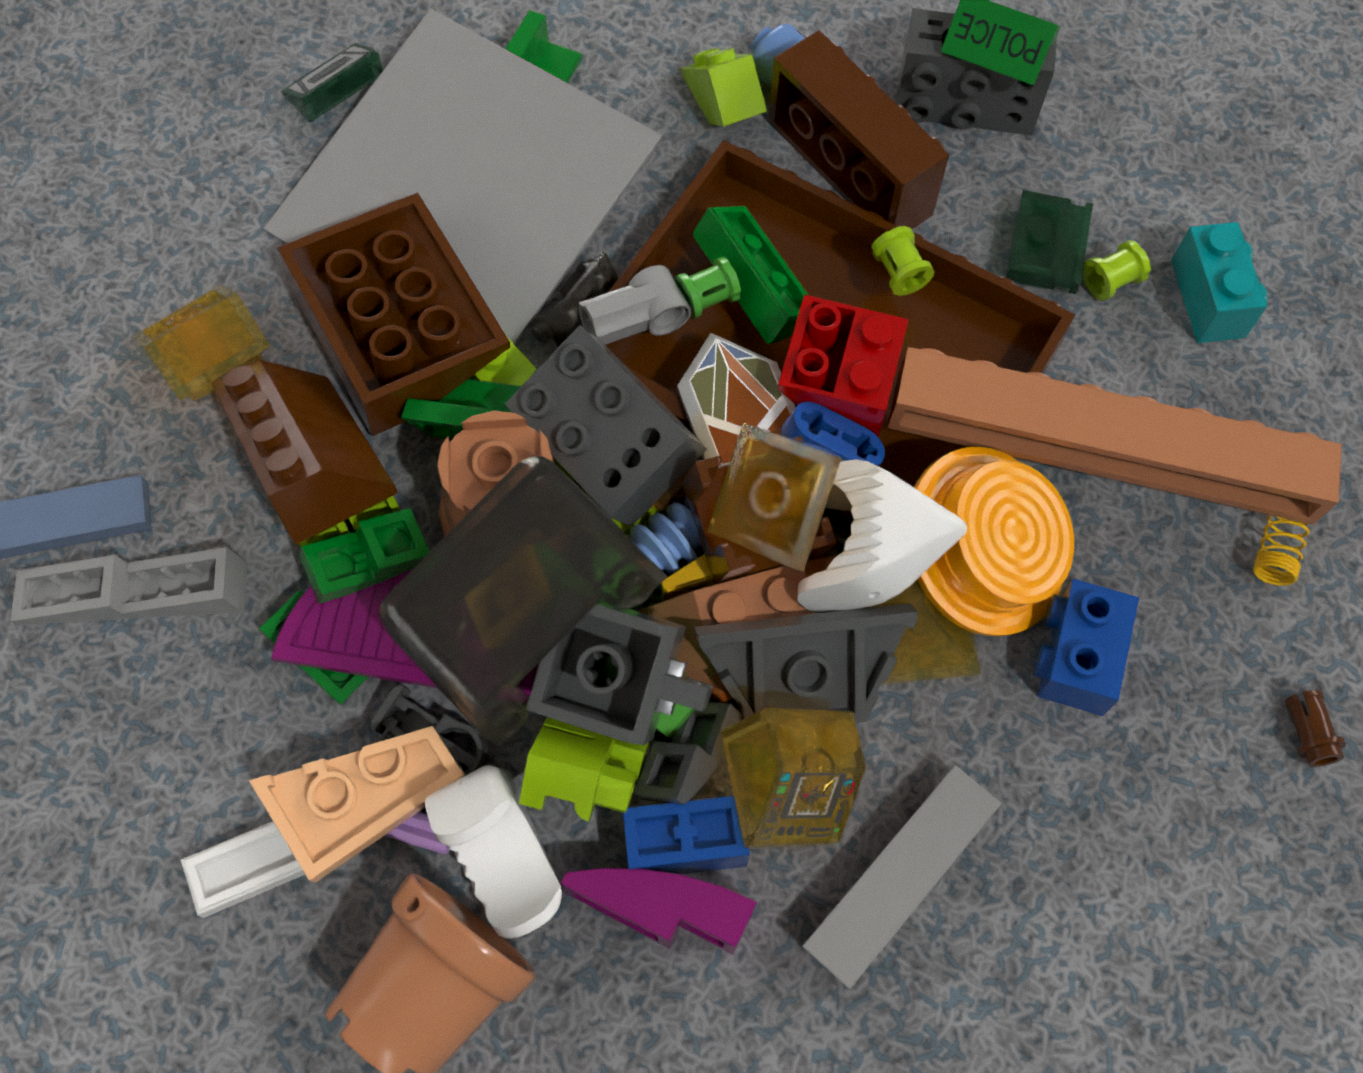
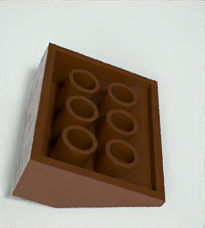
M419 193L277 247L287 284L371 436L407 422L401 418L407 398L439 402L510 348V341Z

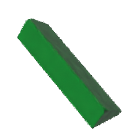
M746 206L708 207L693 231L694 239L712 265L713 261L717 258L724 256L728 259L740 283V300L737 301L767 344L777 343L792 336L804 294L808 295V293Z

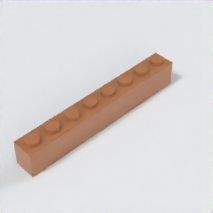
M908 347L898 372L887 426L889 429L968 447L992 448L1021 459L1312 525L1339 503L1342 444L1320 439L1312 433H1291L1273 429L1254 420L1238 421L1215 416L1209 411L1200 408L1184 409L1158 403L1155 399L1146 396L1130 397L1105 391L1103 388L1093 384H1072L1051 379L1048 375L1039 372L1023 373L1001 368L990 361H970L947 356L943 352L931 348L916 349Z

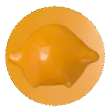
M966 447L943 455L925 469L914 488L960 517L967 524V533L927 569L917 581L935 608L951 622L967 631L993 637L1022 632L1038 623L1046 615L1052 596L1054 594L1059 595L1062 584L1071 569L1075 542L1073 525L1068 509L1057 489L1044 475L1004 452L986 447Z

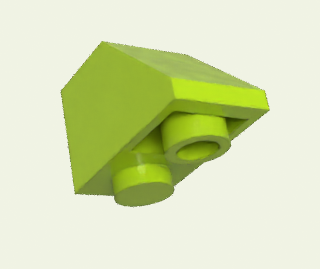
M733 47L720 51L719 48H712L692 55L694 63L680 68L684 80L710 125L725 127L767 112L752 54H735Z

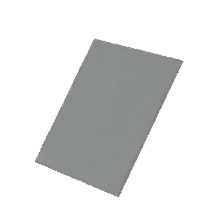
M430 9L263 229L283 242L289 243L407 196L419 193L503 332L516 345L663 139V135Z

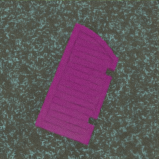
M423 562L376 585L321 604L318 603L313 588L310 586L287 617L278 635L271 659L275 662L528 703L548 632L537 622L528 636L518 645L487 650L469 604V599L495 575Z

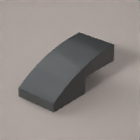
M708 702L705 711L695 710L675 732L671 743H653L633 795L640 800L681 805L687 803L702 788L719 765L736 733L743 714L728 703Z

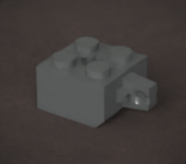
M560 593L526 710L627 743L645 745L654 737L660 714L672 715L675 704L705 711L713 685L684 676L687 663L677 660L686 626L583 594ZM612 655V664L618 667V675L605 680L606 670L598 666V659Z

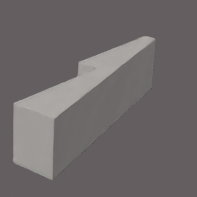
M223 547L129 563L116 555L17 570L10 622L16 625L244 612L247 561L229 548Z
M955 765L802 947L851 989L1002 803Z

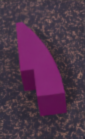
M601 868L566 872L560 883L566 895L668 949L681 927L734 955L757 905L756 901L719 885L684 875L646 869Z

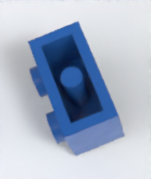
M1074 578L1061 596L1054 594L1048 605L1044 621L1045 626L1053 628L1049 645H1041L1033 669V676L1041 678L1037 697L1104 716L1119 700L1139 597Z

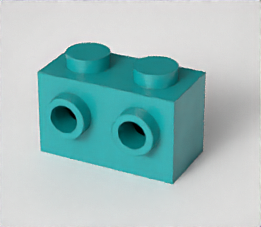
M1239 222L1189 227L1171 259L1197 343L1246 338L1267 308V291L1265 286L1259 283L1252 263V247L1248 241L1244 240Z

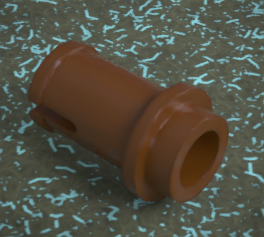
M1309 690L1302 692L1310 714L1307 712L1304 701H1300L1297 694L1288 697L1285 700V705L1289 709L1301 746L1297 749L1299 757L1306 758L1310 767L1326 766L1344 758L1342 749L1346 746V742L1343 737L1336 736L1323 700L1322 691Z

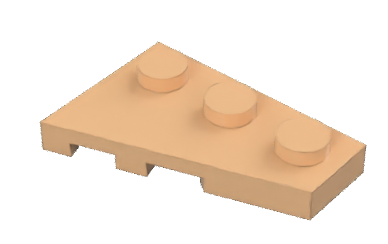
M430 726L363 746L362 750L329 760L319 759L303 764L302 768L275 776L269 774L249 780L307 878L309 881L316 883L424 809V801L429 795L466 776V774L437 730Z

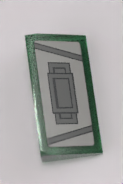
M354 43L281 90L282 95L311 123L380 76L383 72L379 53L374 48Z

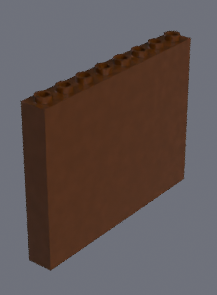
M725 140L720 143L609 291L612 292L628 286L631 279L637 273L650 266L663 265L667 267L673 278L681 273L690 276L712 267V263L694 239V229L708 207L746 206L809 296L909 319L886 413L878 437L885 449V457L878 467L891 472L912 487L915 486L925 469L935 460L949 452L968 446L887 428L897 376L907 348H931L939 350L947 356L970 361L985 360L1005 369L1023 373L1039 372L1044 374L1075 317V314L1063 309L1058 303L1049 299H1043L1017 286L1012 280L997 276L973 264L962 255L952 254L928 242L917 233H914V245L922 260L931 263L935 271L934 276L928 284L914 293L904 296L895 295L889 286L891 277L883 262L875 260L871 247L875 240L883 233L898 226L884 220L873 211H866L842 199L833 191L824 190L798 177L791 170L781 169L757 157L752 151L746 148H739ZM724 300L703 309L700 317L695 319L689 318L683 326L669 334L653 335L648 329L608 343L606 346L693 434L677 392V385L710 333L777 362L781 373L792 336L777 343L767 344L738 301L730 303ZM809 460V464L798 476L800 483H802V475L806 471L821 466ZM806 499L811 514L820 519L828 517L832 526L851 535V524L854 521L851 510L843 511L824 508Z

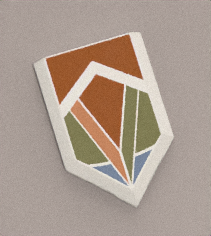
M713 333L709 334L677 385V392L693 435L707 448L701 455L703 460L721 456L722 463L719 467L764 457L776 442L784 440L782 425L796 407L790 399L778 390L781 371L777 362Z

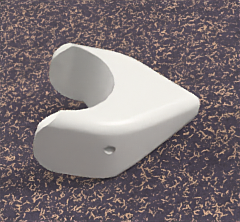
M855 459L810 469L802 475V495L809 502L820 507L843 511L851 510L854 521L851 524V536L845 541L844 552L836 556L826 570L817 572L798 583L797 601L804 608L814 613L853 610L884 603L911 586L927 569L967 533V524L960 517L891 472L868 461Z
M487 765L429 795L424 801L431 830L441 844L449 846V849L454 851L457 862L462 864L465 877L471 881L475 897L483 903L487 919L494 931L503 938H517L536 930L553 917L560 906L562 891L526 806L518 804L520 793L511 772L503 768Z

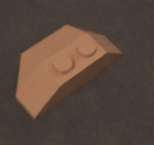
M836 556L800 561L694 590L638 610V612L686 626L677 660L687 663L685 673L690 678L713 685L710 695L712 700L718 703L726 702L734 698L731 697L718 672L698 644L694 627L817 614L804 608L797 601L798 583L817 572L826 570Z

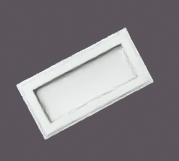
M273 821L181 860L197 915L202 918L305 875Z

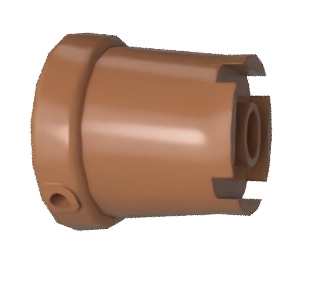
M490 411L471 416L463 421V430L456 434L451 442L448 436L441 445L437 463L443 491L438 516L445 547L463 568L494 575L504 568L526 546L534 545L536 549L541 542L551 546L562 557L575 537L579 512L569 480L554 463L547 437L541 430L539 435L535 429L527 426L526 418L516 413Z
M411 873L407 875L392 898L393 913L343 988L325 1009V1016L329 1023L341 1011L344 1012L350 1021L339 1035L364 1060L381 1073H405L408 1068L416 1073H438L503 1002L515 1001L536 979V973L530 963L508 941L498 936L494 929L439 886L420 875Z

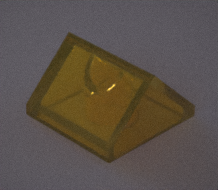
M743 423L708 532L797 571H804L841 457L824 447Z

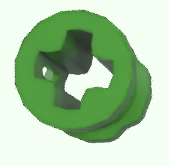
M724 256L715 259L712 267L690 276L681 273L674 278L691 308V319L700 317L703 309L724 300L730 303L740 300L741 288L738 277L730 262Z

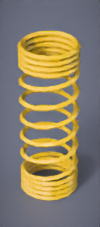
M1267 515L1268 524L1263 528L1265 536L1260 540L1261 549L1257 552L1253 573L1263 582L1272 585L1287 586L1294 584L1298 580L1301 569L1299 561L1303 559V554L1299 550L1307 546L1306 541L1302 537L1310 534V530L1305 526L1308 523L1277 517L1280 520L1271 522L1272 515ZM1288 523L1298 525L1305 529V533L1292 534L1284 532L1275 527L1274 524ZM1269 527L1274 529L1276 532L1268 534ZM1271 536L1292 537L1300 540L1302 545L1298 547L1283 545L1274 541ZM1266 539H1268L1274 545H1268L1265 547ZM1280 548L1291 550L1297 553L1299 558L1296 559L1289 554L1279 551H1268L1267 549ZM1270 566L1280 567V568L1285 569V570H1287V571H1281V570H1278V569H1274V568H1272V567H1270Z

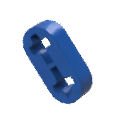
M803 402L797 405L782 425L783 439L787 440L802 436L809 460L820 466L855 459L868 461L879 466L885 457L884 446L875 433L814 402Z

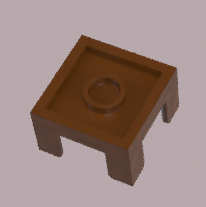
M802 436L776 442L764 457L719 467L722 463L721 456L695 461L682 481L714 585L796 562L820 558L837 543L828 517L822 518L814 525L806 498L801 493V483L798 476L809 464V457Z

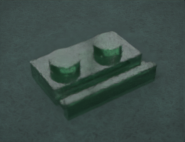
M1023 190L1018 203L1005 277L1013 282L1054 290L1055 286L1069 288V293L1076 294L1082 280L1093 203L1086 202L1083 207L1071 204V199Z

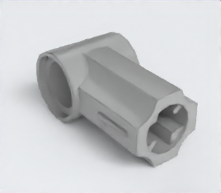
M655 265L637 273L626 287L580 302L579 315L583 327L606 345L648 329L653 335L669 334L679 329L688 321L691 315V308L669 269L663 265Z

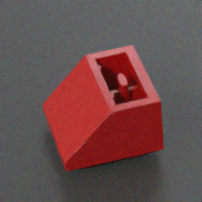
M804 294L778 383V390L796 405L803 402L820 404L866 427L879 437L909 319Z

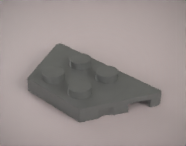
M911 603L698 626L694 627L698 644L718 672L721 681L731 697L736 701L754 734L761 735L866 722L878 700L877 693L880 685L889 678L897 662L894 652L906 628H914L918 620V612Z

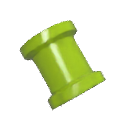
M899 226L883 233L875 240L871 247L875 260L883 262L891 277L889 286L893 293L898 296L908 295L923 288L930 282L935 272L929 261L922 260L914 245L915 235L912 229L907 226Z
M1132 240L1119 244L1116 252L1102 259L1093 257L1086 260L1082 265L1084 284L1091 294L1100 301L1113 297L1116 289L1130 282L1139 284L1147 280L1151 271L1150 261L1145 250Z

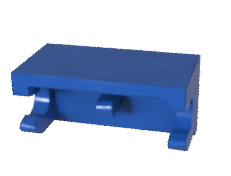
M742 795L692 800L684 805L666 803L631 807L627 809L626 813H623L629 870L646 869L680 875L747 867L750 853Z

